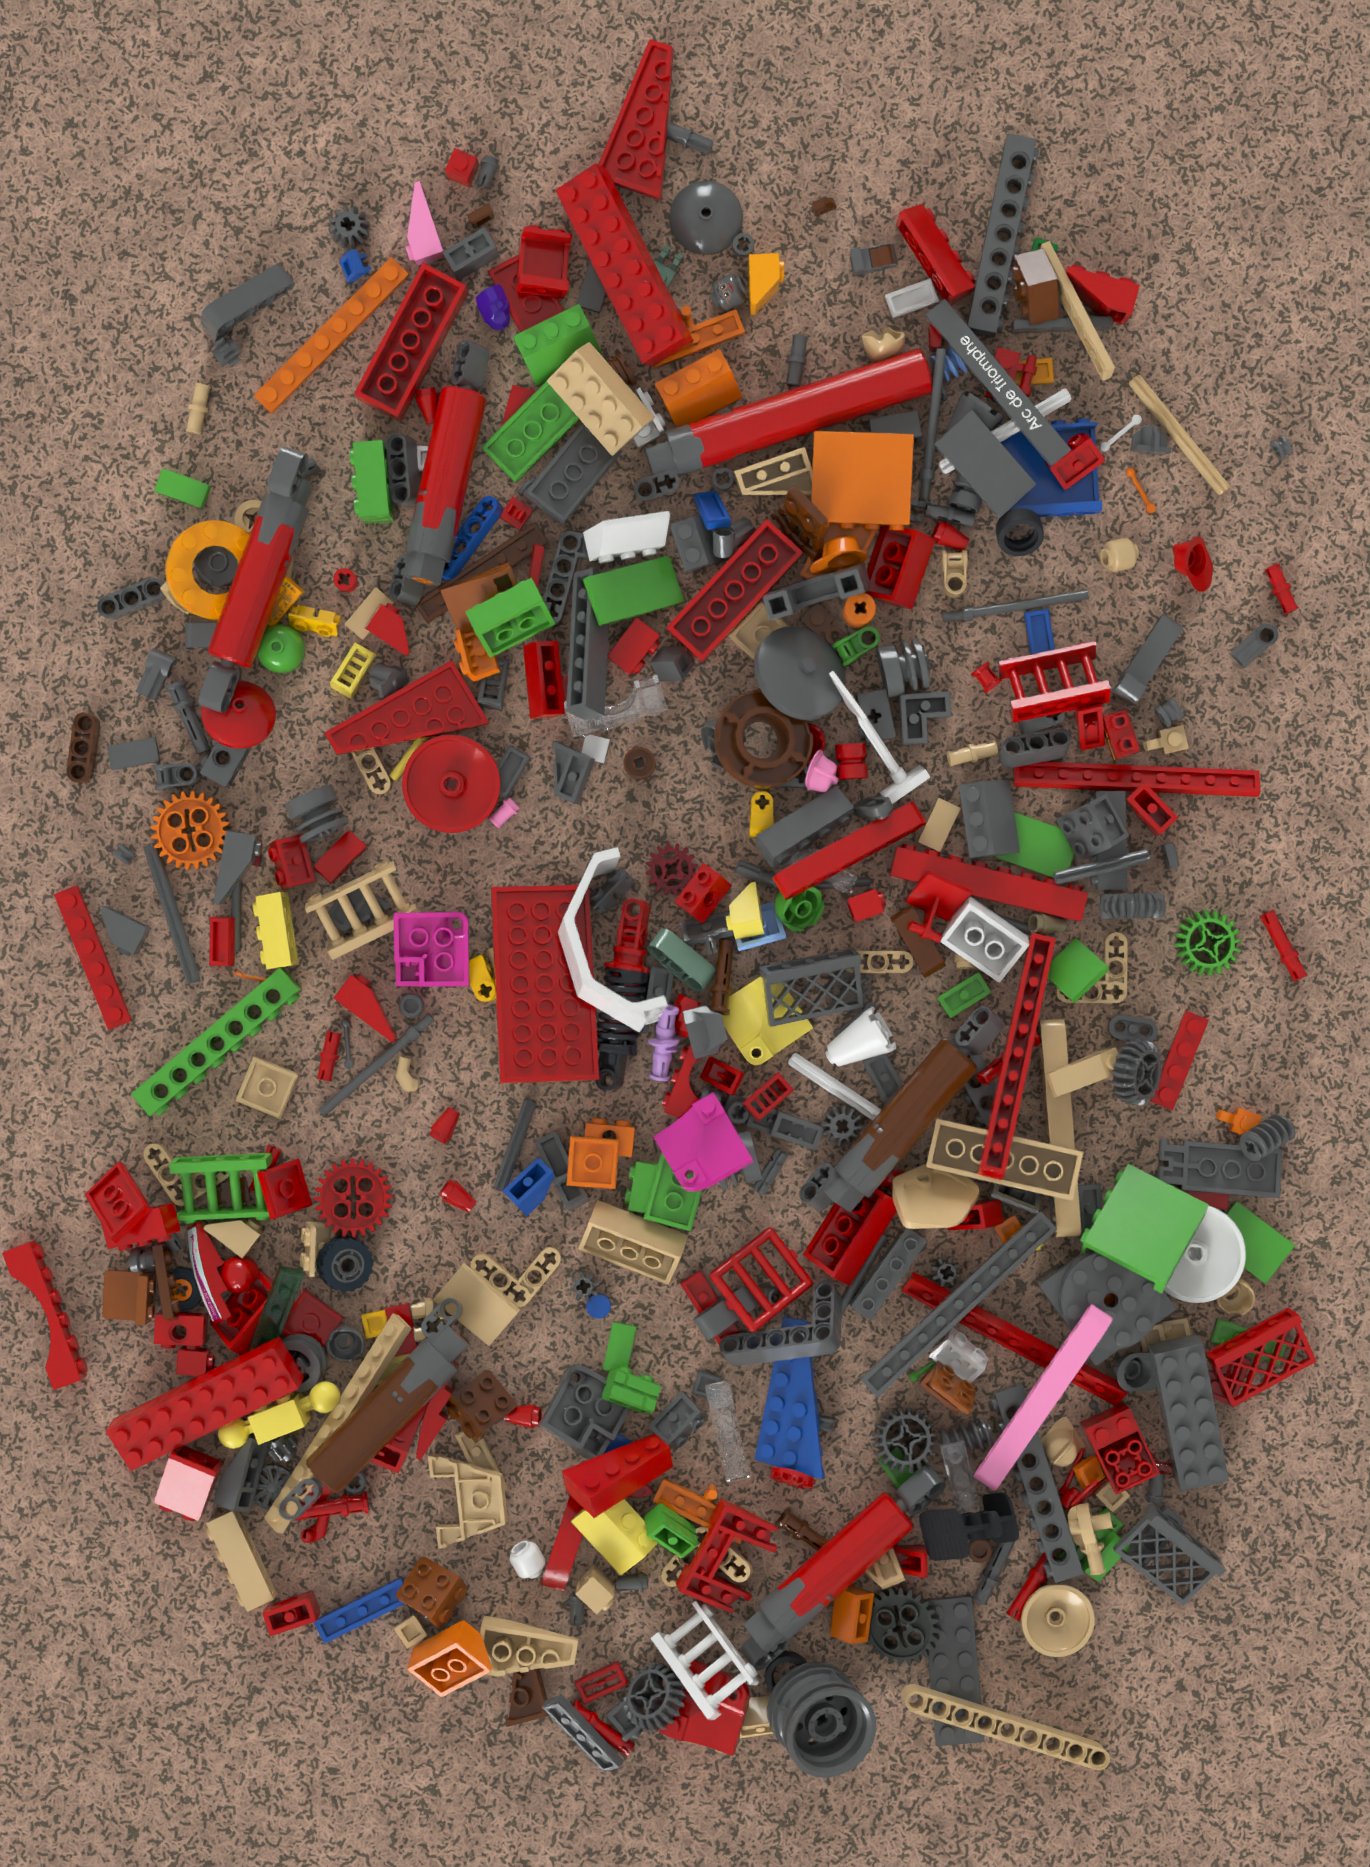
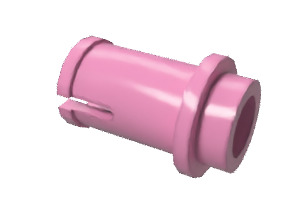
M512 798L504 799V804L488 817L497 828H500L513 814H518L517 811L520 807Z

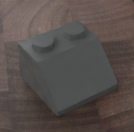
M701 516L690 517L670 524V531L685 575L728 561L731 558H719L713 554V529H706Z

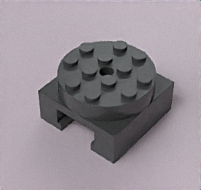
M1089 1248L1085 1253H1081L1063 1267L1056 1264L1035 1279L1037 1285L1070 1331L1076 1326L1090 1304L1113 1318L1108 1329L1088 1356L1095 1366L1119 1349L1130 1347L1141 1341L1155 1324L1177 1310L1164 1291L1160 1293L1153 1289L1154 1282ZM1108 1293H1114V1305L1104 1304V1297Z

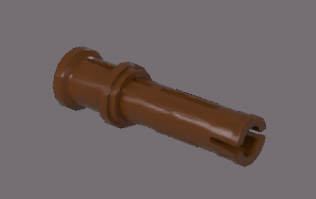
M731 940L719 941L715 985H712L710 990L713 994L709 1009L721 1015H730V1010L728 1009L729 996L732 995L733 990L729 984L735 943Z
M789 1508L784 1510L776 1522V1527H782L792 1534L793 1539H801L817 1551L829 1541L810 1528L808 1521L805 1519L801 1520L793 1515Z

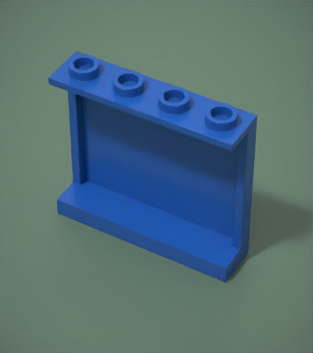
M1089 418L1077 419L1075 423L1067 424L1065 420L1051 421V426L1066 444H1068V440L1072 436L1084 432L1096 446L1095 428L1097 422H1090ZM1021 431L1000 442L1036 483L1008 511L1015 508H1026L1033 510L1039 517L1099 514L1102 511V500L1099 501L1097 467L1065 491L1050 469L1045 465V459Z

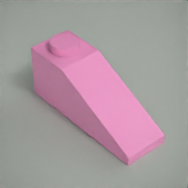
M420 181L415 182L407 235L410 245L405 246L410 261L415 260L417 266L444 258L443 249Z

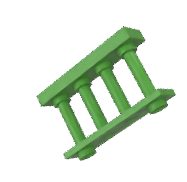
M255 1153L175 1157L169 1164L170 1174L178 1173V1176H181L184 1209H180L177 1213L178 1221L190 1224L205 1219L255 1217L256 1220L269 1219L270 1216L257 1172L263 1171L270 1166L272 1154ZM241 1170H250L253 1173L256 1205L242 1206L239 1178ZM217 1171H226L229 1174L232 1197L231 1207H218L215 1180ZM202 1172L205 1175L208 1208H194L191 1181L193 1173Z

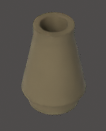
M1037 912L1030 916L1028 927L1031 933L1047 935L1064 932L1067 922L1065 918Z

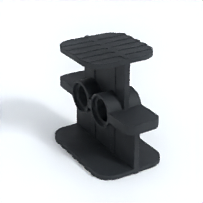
M1004 1492L986 1494L982 1497L984 1511L960 1514L955 1508L922 1512L919 1515V1523L929 1558L934 1561L965 1559L970 1554L968 1540L975 1541L991 1538L995 1543L1018 1540L1019 1529L1009 1496Z

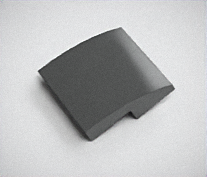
M1101 1184L1078 1185L1081 1235H1083L1086 1228L1091 1230L1094 1224L1091 1221L1098 1208L1102 1210ZM1049 1196L1050 1220L1056 1227V1221L1053 1220L1054 1197Z

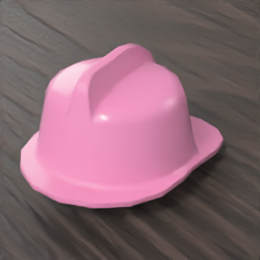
M822 750L816 752L808 768L805 780L807 791L826 792L831 785H837L839 781L835 776L837 765L826 758Z

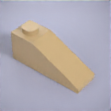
M1116 1047L1094 1052L1045 1074L1053 1097H1059L1113 1076L1111 1074L1114 1071L1113 1064H1115L1116 1055H1118Z

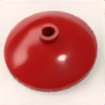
M239 680L231 703L225 713L202 706L201 717L207 733L218 743L231 748H249L261 743L270 735L276 721V709L273 700L264 689L254 683ZM240 704L243 705V708L238 709L235 706Z

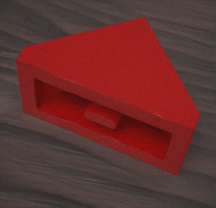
M709 1056L699 1078L734 1096L744 1076V1071Z
M925 1544L893 1546L904 1574L921 1578L928 1577V1558Z

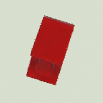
M1096 704L1076 709L1073 717L1077 724L1081 751L1105 746L1102 705Z

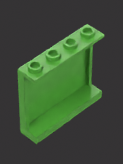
M1128 1164L1124 1172L1121 1170L1118 1172L1114 1180L1116 1184L1114 1190L1109 1189L1103 1199V1203H1105L1103 1209L1100 1210L1098 1208L1091 1221L1094 1223L1091 1230L1086 1228L1080 1240L1083 1242L1081 1252L1085 1253L1087 1248L1151 1280L1155 1283L1153 1289L1163 1293L1203 1221L1209 1204Z

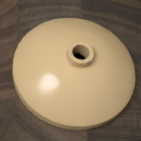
M1062 1583L1049 1584L1036 1590L1026 1601L1021 1615L1022 1630L1029 1644L1036 1651L1051 1657H1064L1080 1650L1090 1639L1095 1623L1094 1611L1087 1597L1079 1589ZM1052 1612H1058L1057 1618L1053 1619L1050 1617Z

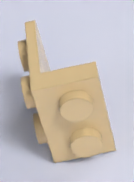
M306 1222L305 1228L301 1229V1243H304L305 1253L300 1254V1267H303V1271L309 1277H314L315 1272H317L316 1258H318L319 1250L330 1239L336 1238V1233H333V1224L325 1227L326 1222Z

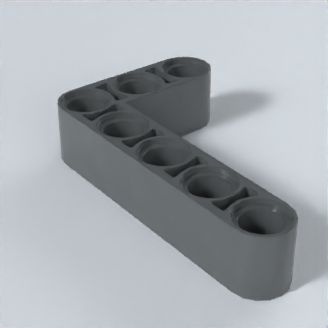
M822 1280L815 1285L813 1291L812 1324L728 1335L720 1341L719 1349L733 1366L832 1354L839 1349L841 1344L842 1296L832 1281Z

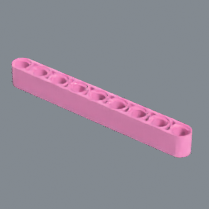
M1090 1304L990 1449L973 1478L993 1491L999 1487L1113 1320L1111 1316Z

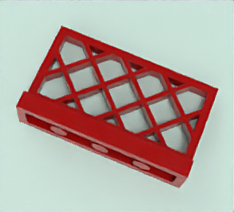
M1289 1307L1205 1352L1207 1361L1211 1363L1227 1401L1232 1408L1317 1362L1301 1327L1302 1321L1299 1314ZM1295 1328L1297 1334L1294 1342L1284 1340L1287 1331ZM1271 1340L1277 1342L1273 1354L1263 1352L1267 1342ZM1283 1344L1292 1346L1287 1359L1278 1356ZM1298 1348L1304 1350L1307 1358L1300 1362L1293 1361ZM1249 1352L1256 1353L1251 1366L1242 1363L1245 1354ZM1262 1355L1271 1358L1267 1370L1257 1368ZM1277 1360L1286 1362L1282 1372L1278 1374L1272 1372ZM1229 1363L1235 1365L1231 1377L1224 1376L1220 1368ZM1240 1367L1250 1369L1246 1382L1236 1379ZM1256 1371L1265 1374L1262 1383L1258 1385L1251 1384ZM1234 1383L1244 1385L1241 1394L1233 1398L1231 1391Z

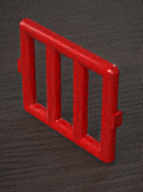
M771 1227L765 1229L715 1268L709 1275L710 1279L727 1300L724 1303L730 1310L734 1309L751 1332H756L813 1286L812 1279L796 1259L798 1255L793 1249H788ZM768 1239L801 1281L792 1290L788 1288L758 1248ZM749 1254L754 1257L783 1296L774 1305L770 1303L740 1263ZM731 1268L765 1311L755 1320H753L721 1277Z

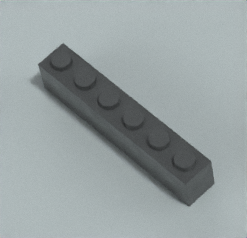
M594 568L575 572L573 576L566 712L583 720L605 716L609 624L598 625L583 579L602 573Z

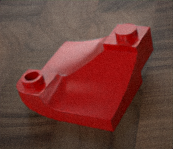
M694 1659L689 1668L694 1675H699L710 1665ZM720 1670L705 1682V1687L703 1688L708 1695H714L736 1676ZM744 1682L735 1690L738 1694L737 1699L734 1692H732L719 1703L718 1709L721 1715L715 1720H708L685 1688L682 1692L687 1697L681 1701L685 1707H680L678 1710L681 1716H674V1724L667 1723V1730L660 1729L659 1733L680 1742H691L731 1756L734 1755L749 1706L750 1692L746 1683Z

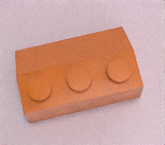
M720 349L654 383L655 390L675 428L703 419L743 398L734 375Z
M462 1620L415 1645L407 1670L440 1697H443L491 1672L492 1665L481 1634L465 1620Z

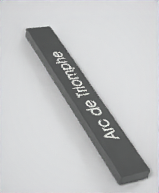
M945 299L925 314L927 320L1050 467L1071 451L1070 447Z

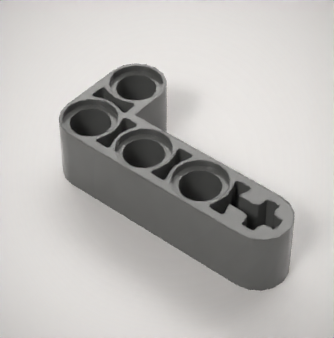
M275 264L207 305L202 311L201 324L213 341L216 342L222 336L231 335L236 324L292 290L295 283L281 264Z
M567 531L559 539L543 599L549 612H551L553 606L551 602L548 603L549 599L555 603H562L561 606L558 604L555 606V613L558 617H553L555 625L552 627L558 626L563 620L579 559L589 561L584 535L578 532ZM569 538H574L578 541L577 546L572 550L564 547L565 541ZM561 562H569L571 564V569L568 573L558 571V566ZM561 585L565 588V592L561 597L552 595L551 592L554 586Z
M1163 613L1145 638V643L1141 648L1139 647L1131 659V664L1128 668H1125L1117 680V685L1114 689H1111L1110 693L1129 706L1135 705L1145 692L1146 684L1184 627Z

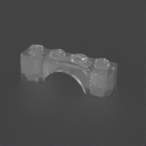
M658 675L634 681L632 692L625 701L615 706H605V716L583 720L569 712H566L574 738L577 736L586 737L592 732L601 729L610 730L616 725L625 722L634 723L639 718L646 716H658L668 709ZM567 701L564 702L565 712L567 708Z

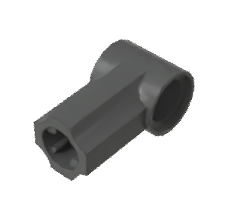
M743 517L731 524V527L713 529V554L719 558L732 557L735 554V547L748 540L755 532V527L752 525L751 520Z
M1271 624L1260 625L1233 649L1230 654L1239 665L1246 668L1263 651L1278 640V630ZM1262 629H1267L1270 632L1271 637L1268 642H1263L1260 639Z
M153 648L146 659V670L135 692L156 701L166 678H169L172 674L170 671L173 664L176 665L177 658Z

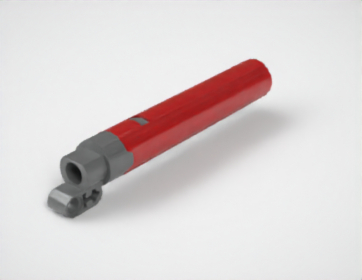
M917 348L734 408L730 413H719L665 431L666 442L644 449L652 475L640 478L635 482L633 487L634 494L639 499L645 501L672 493L679 487V476L740 456L741 453L749 454L813 433L814 431L835 426L932 393V377L923 352ZM667 474L670 478L674 477L675 481L671 483V488L662 485L659 486L661 492L656 493V486L652 481L653 478L657 477L656 481L661 482L665 480L664 476ZM642 482H648L651 485V493L647 496H641L638 492V486Z

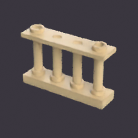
M383 861L374 866L375 870L324 895L317 893L307 899L308 902L305 903L306 912L309 913L316 910L331 939L330 945H328V953L332 960L394 930V914L388 916L383 913L368 883L382 877L397 906L396 913L419 912L416 903L412 905L406 904L391 875V872L396 870L394 861L389 863ZM360 888L375 917V923L367 927L361 924L346 895ZM338 899L353 928V934L345 938L338 933L324 906Z

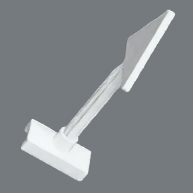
M831 671L829 675L848 709L856 715L860 727L891 772L890 776L894 782L879 793L882 797H889L893 804L929 779L930 775L921 765L916 766L908 773L898 766L865 713L835 672Z

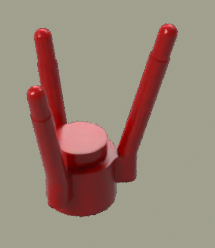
M1084 1448L1080 1449L1064 1485L1059 1490L1062 1494L1059 1498L1060 1502L1068 1510L1073 1506L1083 1504L1086 1499L1108 1480L1106 1476L1100 1482L1093 1480L1082 1491L1074 1486L1071 1489L1068 1488L1075 1474L1073 1467L1080 1463L1085 1452Z

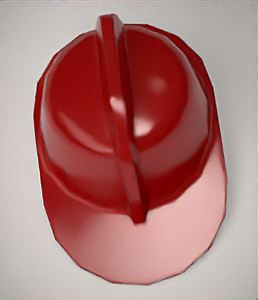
M1195 536L1190 542L1175 544L1172 549L1176 571L1188 576L1195 590L1199 592L1206 591L1212 582L1213 564L1203 538Z

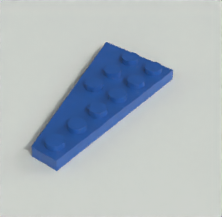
M784 1316L781 1328L807 1325L809 1322ZM811 1357L774 1361L754 1460L824 1479L825 1470L822 1466L823 1451L822 1446H820L818 1403L817 1394L814 1390L813 1378L815 1375Z

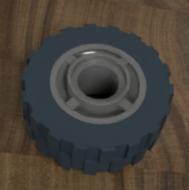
M334 1237L329 1242H326L318 1252L316 1270L319 1273V1277L326 1285L336 1291H355V1289L361 1288L369 1280L370 1274H372V1265H374L372 1253L365 1244L353 1237ZM348 1259L347 1267L341 1269V1263Z

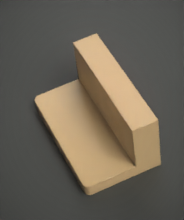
M770 1695L750 1698L740 1738L773 1734L767 1720V1706Z

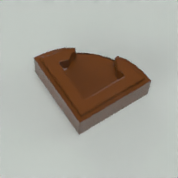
M823 198L812 202L811 209L814 216L817 217L835 210L837 206L834 198Z

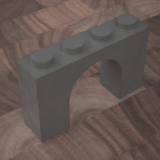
M863 562L770 590L763 596V601L771 621L794 614L803 607L836 597H840L842 600L865 593L871 584L865 563Z

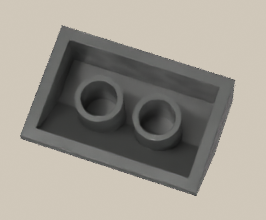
M1009 780L981 781L959 785L970 859L976 860L1020 853Z

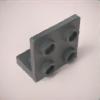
M1107 793L1057 818L1062 832L1080 862L1115 846L1129 837Z

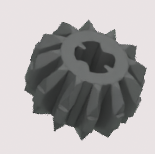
M344 205L343 213L336 209L334 213L337 218H329V222L333 226L329 227L328 231L330 234H334L332 239L335 243L340 241L342 248H345L349 242L351 248L355 249V241L358 240L363 245L364 240L361 236L369 237L370 233L366 228L370 227V222L365 220V212L358 213L356 206L349 212L348 207ZM347 223H352L351 231L346 230Z
M846 1105L841 1106V1113H838L836 1106H833V1116L828 1112L824 1113L825 1117L830 1119V1121H821L822 1126L829 1127L823 1130L822 1134L824 1136L831 1134L828 1139L829 1143H832L837 1137V1146L839 1147L842 1146V1139H845L846 1143L851 1145L849 1137L853 1136L855 1139H858L859 1135L854 1130H862L863 1128L861 1125L854 1124L859 1122L861 1117L855 1116L851 1118L855 1113L854 1108H851L846 1114ZM842 1119H844L848 1128L845 1131L841 1129V1132L837 1131L838 1126L836 1122L838 1120L842 1122Z

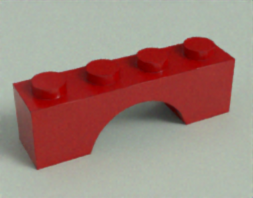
M691 1043L689 1048L684 1046L679 1060L683 1061L680 1070L675 1069L670 1083L674 1084L671 1093L666 1092L661 1104L665 1106L664 1113L677 1118H681L693 1107L692 1104L700 1100L692 1090L689 1082V1075L693 1065L701 1059L694 1058Z

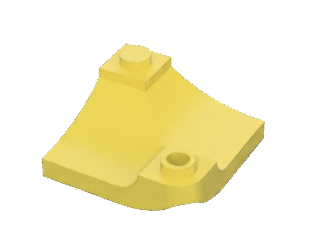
M761 976L729 996L728 1009L730 1010V1015H722L726 1031L745 1059L752 1065L763 1064L776 1053L813 1029L808 1019L772 1027L768 1025L764 984ZM782 983L771 984V994L778 997L785 988V985ZM788 991L782 1001L791 1006L795 1000ZM779 1004L774 1010V1019L783 1017L788 1009ZM797 1006L795 1010L803 1013L799 1006ZM755 1048L761 1050V1055L757 1058L752 1056V1050Z

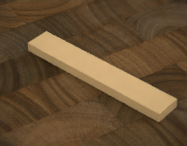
M1050 241L1043 243L1040 249L1044 248L1057 277L1058 296L1101 379L1105 381L1112 377L1115 366Z

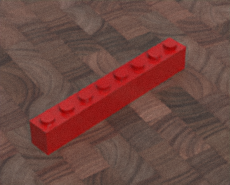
M902 843L901 847H895L889 876L919 883L926 873L931 871L972 890L971 896L1082 922L1088 893L1082 892L1083 887L1068 884V888L1058 886L1059 884H1056L1053 879L1048 878L1041 882L1035 880V875L1021 872L1020 876L1011 874V869L998 866L997 870L987 869L988 864L973 861V865L963 863L964 858L950 855L949 859L939 857L940 852L926 849L925 853L916 851V846Z

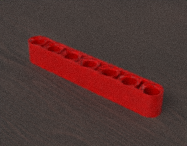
M913 801L890 812L891 814L888 817L877 819L785 868L772 879L785 900H788L922 828L927 821Z

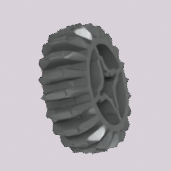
M1161 893L1103 894L1100 896V917L1104 919L1162 918L1165 916V895Z
M1131 1039L1130 1042H1125L1124 1047H1120V1053L1116 1055V1062L1113 1064L1114 1071L1111 1073L1113 1075L1111 1084L1114 1085L1113 1092L1116 1093V1098L1120 1099L1121 1102H1125V1104L1138 1106L1149 1103L1150 1098L1155 1096V1090L1159 1089L1158 1083L1161 1081L1160 1075L1163 1072L1161 1070L1163 1061L1160 1060L1161 1053L1158 1052V1047L1154 1046V1043L1147 1040Z
M898 1406L896 1408L897 1415H895L893 1410L889 1409L887 1411L889 1419L884 1415L880 1416L884 1425L882 1426L878 1423L874 1425L875 1428L880 1429V1434L872 1433V1437L879 1438V1442L872 1443V1447L881 1448L875 1455L877 1457L885 1455L881 1463L885 1465L891 1461L889 1465L890 1470H894L898 1464L899 1473L904 1472L905 1466H907L909 1473H913L914 1464L920 1470L923 1468L921 1460L926 1464L930 1463V1460L926 1457L927 1454L935 1456L936 1453L930 1450V1445L938 1446V1442L931 1441V1437L938 1436V1433L929 1432V1429L933 1428L935 1424L933 1422L925 1424L929 1416L925 1414L919 1418L921 1414L920 1409H916L912 1415L911 1406H907L905 1414H903L902 1407ZM905 1419L916 1422L923 1433H911ZM898 1421L897 1434L892 1438L886 1439L888 1429L894 1422ZM904 1432H906V1436L916 1437L907 1441L906 1447H904V1443L894 1442L903 1438ZM924 1440L921 1451L912 1458L913 1445ZM899 1446L905 1460L895 1458L887 1447Z
M651 1663L649 1667L642 1666V1672L635 1671V1679H629L630 1687L624 1688L628 1695L622 1699L627 1703L623 1707L628 1712L627 1717L636 1727H641L644 1731L658 1732L659 1729L667 1730V1723L674 1724V1716H681L678 1710L680 1707H685L681 1701L687 1696L682 1692L685 1689L684 1685L671 1667L659 1663L657 1665L656 1663Z

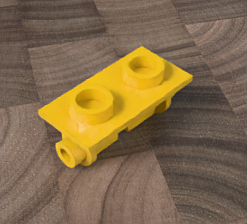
M297 605V607L293 606L291 613L288 614L290 627L297 631H314L324 637L338 636L337 625H340L341 616H338L336 612L320 609L318 617H315V608Z

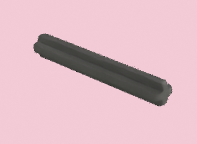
M1147 849L1055 871L1053 873L1054 881L1056 884H1062L1150 862V854Z
M525 1098L494 1184V1188L498 1191L503 1192L511 1179L536 1107V1101Z

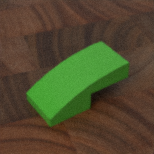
M162 468L154 491L203 509L211 486Z

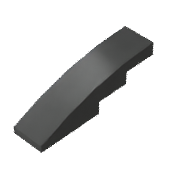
M728 1094L723 1106L725 1113L726 1107L730 1102L735 1100L744 1102L747 1098L736 1094L734 1096ZM755 1101L751 1102V1105L760 1114L763 1110ZM735 1106V1112L732 1113V1117L735 1115L740 1118V1112L743 1111V1107L740 1109ZM777 1109L771 1110L759 1122L749 1113L748 1119L743 1123L746 1126L813 1150L817 1149L824 1129L820 1125Z

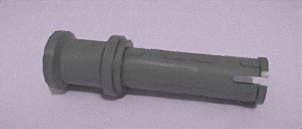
M181 680L168 685L165 689L167 692H170L175 704L173 708L177 713H180L197 755L211 750V747L193 708L195 701L190 698L185 686L187 682L186 680Z

